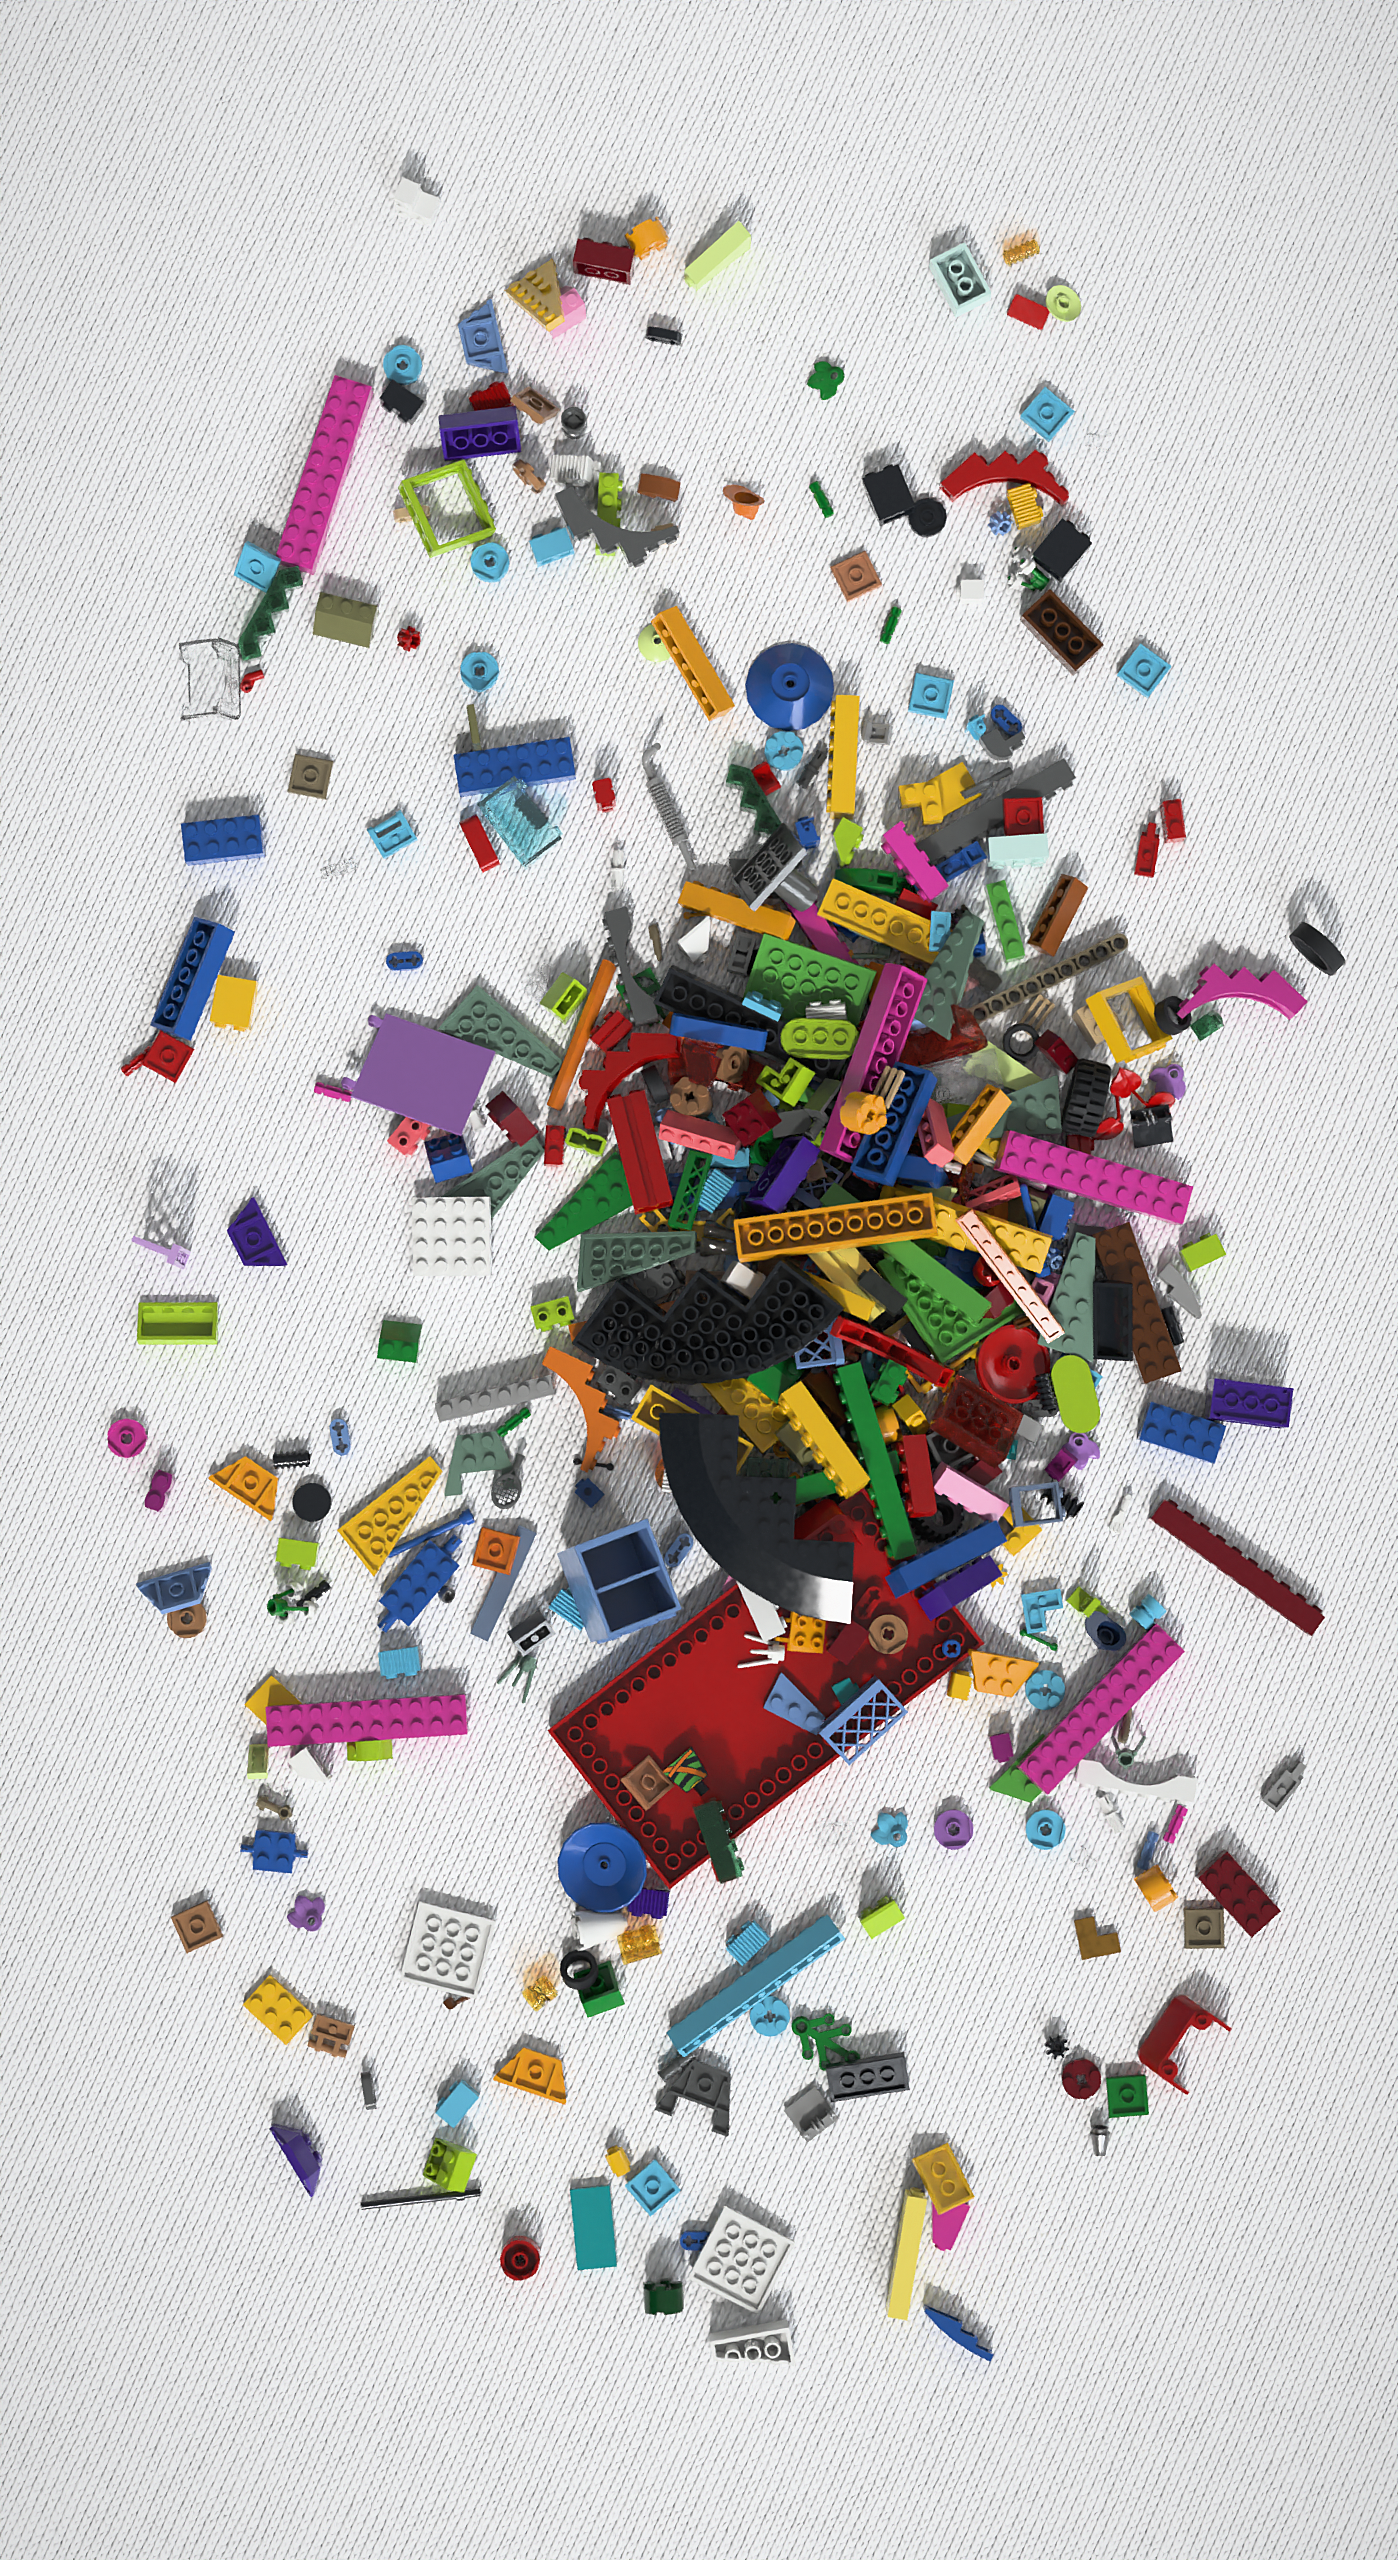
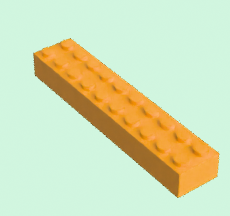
M932 1193L734 1220L737 1253L740 1263L938 1236Z

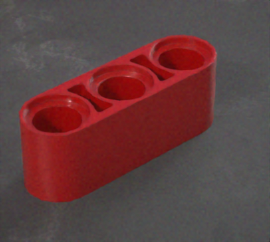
M477 814L460 821V827L482 873L499 866L500 862Z

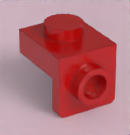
M767 761L756 765L750 770L753 781L764 797L781 788Z

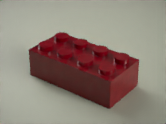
M1224 1849L1195 1875L1200 1883L1251 1938L1281 1912L1246 1871Z

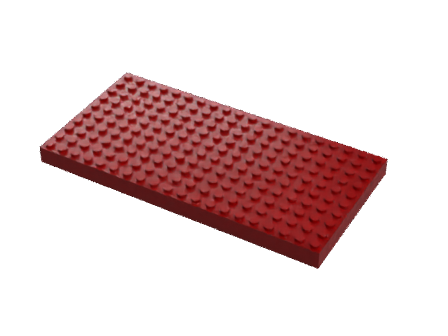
M864 1488L848 1499L845 1498L838 1506L854 1525L866 1544L861 1545L851 1530L839 1535L834 1533L829 1526L810 1540L854 1542L850 1619L868 1631L873 1620L881 1615L890 1614L899 1617L908 1629L906 1644L900 1651L894 1654H883L872 1647L867 1636L851 1661L846 1665L827 1652L826 1649L828 1647L825 1645L832 1635L835 1637L838 1634L839 1630L837 1627L841 1622L826 1621L823 1653L788 1651V1642L779 1641V1645L785 1646L784 1661H778V1664L769 1663L738 1668V1664L771 1659L767 1658V1654L751 1653L750 1650H768V1646L772 1645L744 1637V1634L760 1638L761 1635L736 1583L547 1730L619 1825L639 1841L646 1860L669 1890L840 1757L819 1732L815 1735L763 1708L781 1672L825 1716V1721L841 1706L831 1686L847 1677L850 1678L852 1684L857 1683L860 1689L875 1675L904 1707L970 1656L968 1653L969 1649L977 1650L984 1645V1642L956 1606L930 1621L918 1600L924 1597L923 1592L930 1587L935 1589L933 1586L937 1583L935 1579L895 1598L885 1577L891 1574L890 1569L912 1559L916 1555L898 1560H891V1557H887L885 1552L886 1540L885 1538L882 1539L879 1532V1527H881L880 1520L875 1518L873 1508H875L874 1500H870ZM869 1587H879L883 1592L881 1602L867 1619L860 1620L856 1618L853 1613L855 1604ZM878 1590L869 1592V1594L871 1595V1597L868 1599L869 1603L874 1598H879V1596L877 1595L879 1592ZM865 1603L863 1607H857L859 1616L867 1614L866 1608L869 1604ZM779 1607L776 1610L778 1617L790 1618L791 1611ZM785 1622L787 1625L784 1628L785 1633L776 1637L789 1638L791 1623ZM885 1629V1634L882 1636L884 1639L888 1638L890 1640L894 1632L893 1630L888 1631ZM953 1639L960 1644L961 1652L957 1657H947L942 1652V1645L946 1640ZM948 1644V1645H947V1647H948L947 1653H949V1652L955 1653L956 1650L954 1649V1647H955L956 1645H955V1644H953V1645ZM883 1690L876 1694L875 1702H886V1693ZM864 1705L861 1708V1715L871 1716L872 1705ZM875 1705L874 1716H885L886 1705ZM889 1706L888 1716H893L900 1708L898 1706ZM850 1718L846 1721V1729L857 1728V1719ZM860 1719V1729H870L871 1719ZM874 1719V1730L884 1723L885 1719ZM834 1732L829 1738L833 1742H842V1732ZM845 1732V1743H856V1732ZM859 1733V1741L870 1733ZM692 1746L708 1773L703 1782L708 1786L709 1790L700 1797L694 1788L686 1793L670 1780L674 1787L648 1810H645L622 1783L621 1779L648 1755L663 1771ZM845 1746L844 1753L853 1746Z

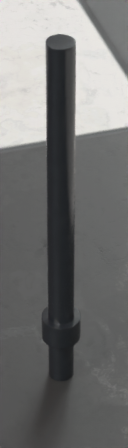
M471 2189L464 2192L453 2191L361 2202V2210L456 2199L457 2201H465V2198L481 2197V2190Z

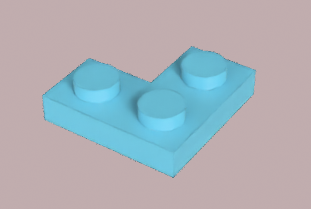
M931 911L930 952H940L951 935V912Z
M1060 1589L1021 1595L1027 1634L1047 1631L1044 1611L1063 1608Z

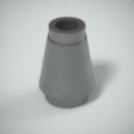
M1094 2125L1090 2131L1094 2155L1105 2156L1110 2131H1108V2126Z

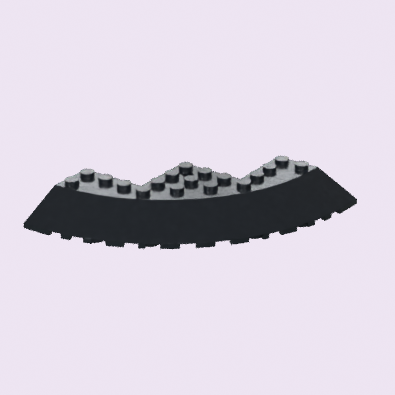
M786 1257L780 1259L749 1302L703 1267L696 1272L668 1312L620 1278L614 1283L571 1344L592 1358L594 1357L602 1361V1363L619 1369L622 1372L637 1375L639 1378L687 1385L719 1383L740 1379L764 1371L787 1360L809 1345L826 1330L842 1312L844 1307L815 1279ZM703 1293H705L708 1297L706 1300L702 1298Z
M659 1413L660 1445L670 1490L689 1529L708 1555L729 1576L749 1591L774 1605L800 1615L824 1621L850 1624L854 1542L794 1539L797 1479L736 1476L739 1415ZM774 1493H778V1496L781 1497L777 1504L770 1500V1496H773Z

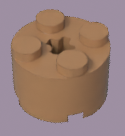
M683 1077L672 1088L670 1102L676 1112L700 1119H705L709 1116L713 1109V1099L703 1081L697 1078Z

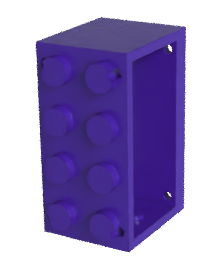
M1218 1378L1209 1379L1203 1418L1278 1429L1289 1428L1294 1388Z

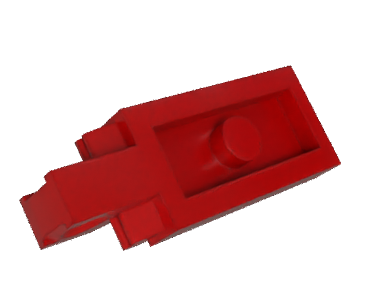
M1149 822L1147 831L1141 833L1134 875L1154 878L1160 843L1159 834H1155L1157 823Z

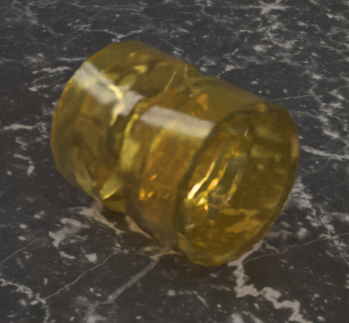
M544 1974L535 1980L534 1986L529 1985L521 1991L523 1997L535 2012L542 2009L546 2005V2001L551 2002L559 1995L556 1988Z

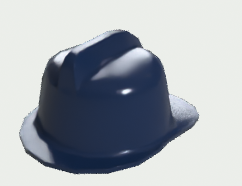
M1094 1611L1089 1618L1086 1617L1085 1629L1087 1634L1099 1649L1110 1651L1122 1649L1126 1643V1633L1118 1623L1099 1611Z

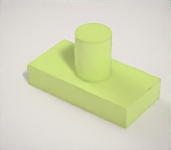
M268 1744L249 1745L248 1779L268 1778L270 1754Z

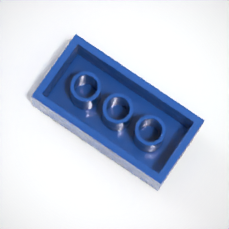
M259 815L181 823L184 859L187 866L266 857L262 819Z
M1148 1402L1136 1440L1215 1464L1226 1426L1167 1406Z

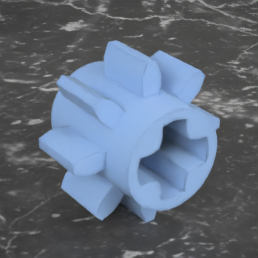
M997 511L990 516V523L987 526L995 536L998 533L1004 536V534L1011 531L1013 520L1009 518L1010 515L1006 511L1002 514Z
M1049 1247L1045 1262H1047L1051 1272H1053L1054 1269L1060 1268L1063 1259L1060 1256L1061 1250Z

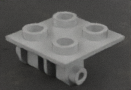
M813 2087L783 2110L807 2143L839 2119L816 2087Z

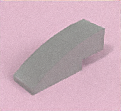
M1167 1263L1157 1275L1159 1279L1171 1288L1167 1295L1195 1319H1200L1202 1314L1193 1291L1182 1275L1170 1263Z

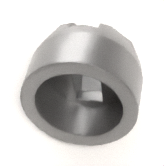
M444 1586L438 1592V1597L441 1601L448 1604L454 1600L455 1591L450 1587Z

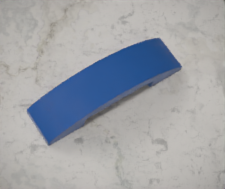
M978 841L935 867L948 883L985 860L987 856Z

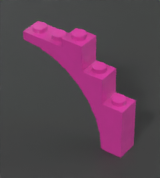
M1214 963L1210 968L1206 965L1199 973L1201 976L1197 980L1199 985L1191 992L1194 996L1190 1000L1186 998L1179 1005L1181 1009L1177 1015L1183 1019L1192 1010L1214 1000L1244 998L1264 1003L1291 1020L1308 1001L1275 970L1270 974L1265 972L1257 979L1244 966L1240 971L1235 969L1228 977Z

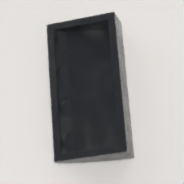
M1096 1279L1093 1282V1359L1133 1361V1283L1107 1279Z

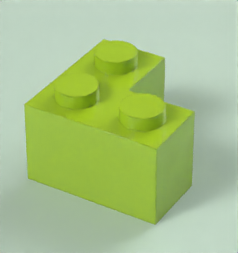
M790 1057L780 1073L766 1065L756 1082L781 1100L795 1106L815 1075V1072Z

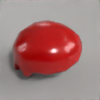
M983 1256L979 1257L972 1270L974 1278L986 1287L998 1285L1001 1281Z

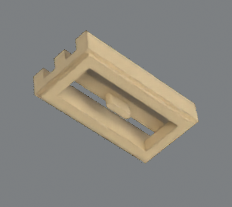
M1041 994L1037 996L1019 1022L1024 1023L1039 1000L1043 1003L1028 1023L1031 1026L1046 1005L1049 1006L1035 1026L1036 1032L1055 1006L1054 1003H1051L1047 998L1045 999Z
M887 1065L873 1095L884 1099L887 1092H889L884 1102L885 1108L889 1109L905 1073L902 1070L898 1071L896 1068H891ZM895 1075H897V1077H896V1079H895V1081H894V1083H893V1085H892V1087H891V1083H892V1081H893Z

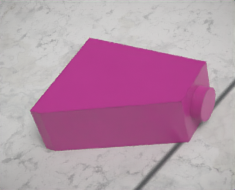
M931 2200V2239L935 2244L934 2247L941 2251L946 2249L952 2250L971 2207L968 2202L939 2215Z

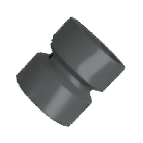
M569 407L561 415L562 431L566 437L579 439L586 432V416L583 410L578 407Z

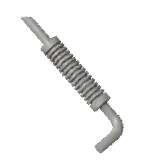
M656 742L645 750L642 755V766L649 779L646 787L649 793H651L650 796L654 800L655 807H658L657 811L661 814L660 818H662L661 820L663 825H665L668 836H670L669 838L672 839V845L679 846L687 867L696 870V865L685 843L689 840L687 833L683 830V824L680 823L681 820L677 816L678 813L674 809L675 806L671 798H669L670 795L666 791L667 789L665 784H663L662 777L656 778L651 767V756L661 749L660 743Z

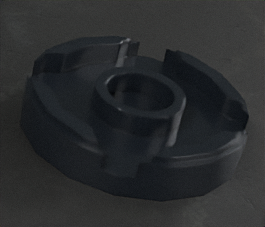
M923 498L916 501V512L908 515V523L912 531L918 536L925 538L934 537L941 533L947 520L946 510L943 505L931 498Z
M306 1483L295 1491L292 1498V1507L300 1519L307 1522H317L326 1517L330 1512L332 1497L323 1485Z

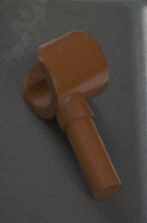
M450 1996L443 2001V2004L447 2009L451 2010L458 2004L471 1998L463 1996L454 2000Z

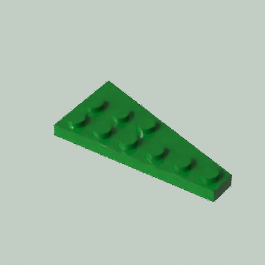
M614 1152L534 1237L548 1251L633 1206L621 1156Z

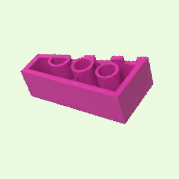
M901 820L883 834L881 848L887 855L891 854L895 859L893 860L894 865L906 873L905 878L911 886L915 885L919 890L917 893L920 898L930 903L946 891L949 885L933 864H928L930 860L922 849L918 850L916 848L915 838L912 834L905 833L903 830L905 825Z

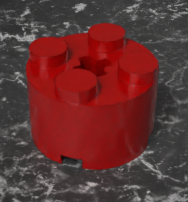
M514 2236L504 2244L500 2255V2265L504 2274L515 2281H523L534 2276L541 2260L539 2246L533 2239L527 2236ZM523 2255L524 2258L520 2262L517 2261V2256Z

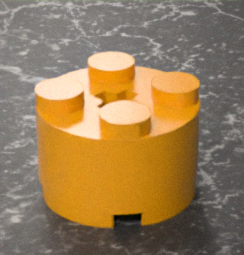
M655 217V221H652L650 218L632 228L633 233L631 235L628 232L624 235L629 246L635 250V257H639L640 260L648 258L651 255V251L655 249L660 251L668 246L669 236L658 217Z
M854 1091L846 1096L844 1100L847 1101L840 1109V1119L844 1127L854 1132L874 1134L886 1125V1108L882 1097Z
M890 1402L888 1406L881 1405L875 1407L874 1410L885 1446L898 1442L902 1437V1432L892 1403Z
M1158 1864L1134 1878V1881L1154 1912L1161 1910L1178 1898Z

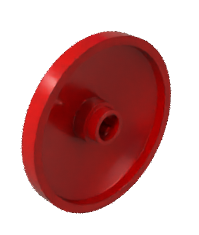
M1005 1325L991 1332L981 1341L975 1357L976 1374L982 1388L995 1400L1007 1404L1027 1402L1039 1394V1392H1036L1038 1387L1035 1386L1036 1380H1033V1377L1043 1373H1050V1356L1047 1347L1036 1343L1039 1335L1027 1327L1017 1330L1014 1325Z

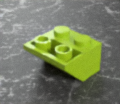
M842 817L832 837L838 865L842 869L845 864L849 866L854 857V848L858 849L865 836L862 834V827Z
M562 972L539 1004L566 1025L588 995V991L575 978Z
M884 1896L877 1901L878 1905L871 1908L868 1906L860 1911L861 1915L858 1918L871 1940L905 1919L892 1896L889 1898Z
M435 2137L422 2176L446 2190L464 2192L477 2154L463 2146Z

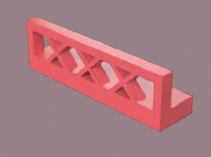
M1009 1174L953 1198L951 1202L983 1212L1021 1196L1020 1184L1016 1176ZM1013 1179V1183L1004 1186L1005 1182H1008ZM991 1188L995 1189L994 1191L986 1194L987 1190ZM972 1196L977 1197L973 1200L968 1201V1199Z

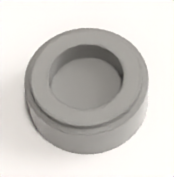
M600 1118L598 1132H593V1134L603 1138L607 1137L612 1129L610 1122L605 1118Z

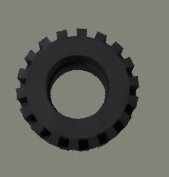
M934 1492L936 1507L943 1516V1525L936 1524L931 1516L909 1519L913 1521L911 1527L917 1530L915 1532L917 1536L921 1535L922 1540L928 1539L930 1543L935 1541L939 1543L959 1532L958 1529L963 1525L961 1522L964 1521V1516L961 1515L964 1510L959 1506L961 1503L958 1502L956 1505L944 1493L939 1495Z

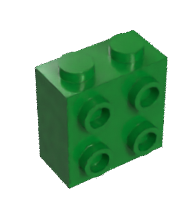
M890 1359L887 1363L883 1362L878 1371V1374L881 1375L879 1380H874L869 1389L871 1398L886 1406L890 1402L894 1403L899 1394L896 1391L898 1386H903L909 1375L905 1373L907 1368Z

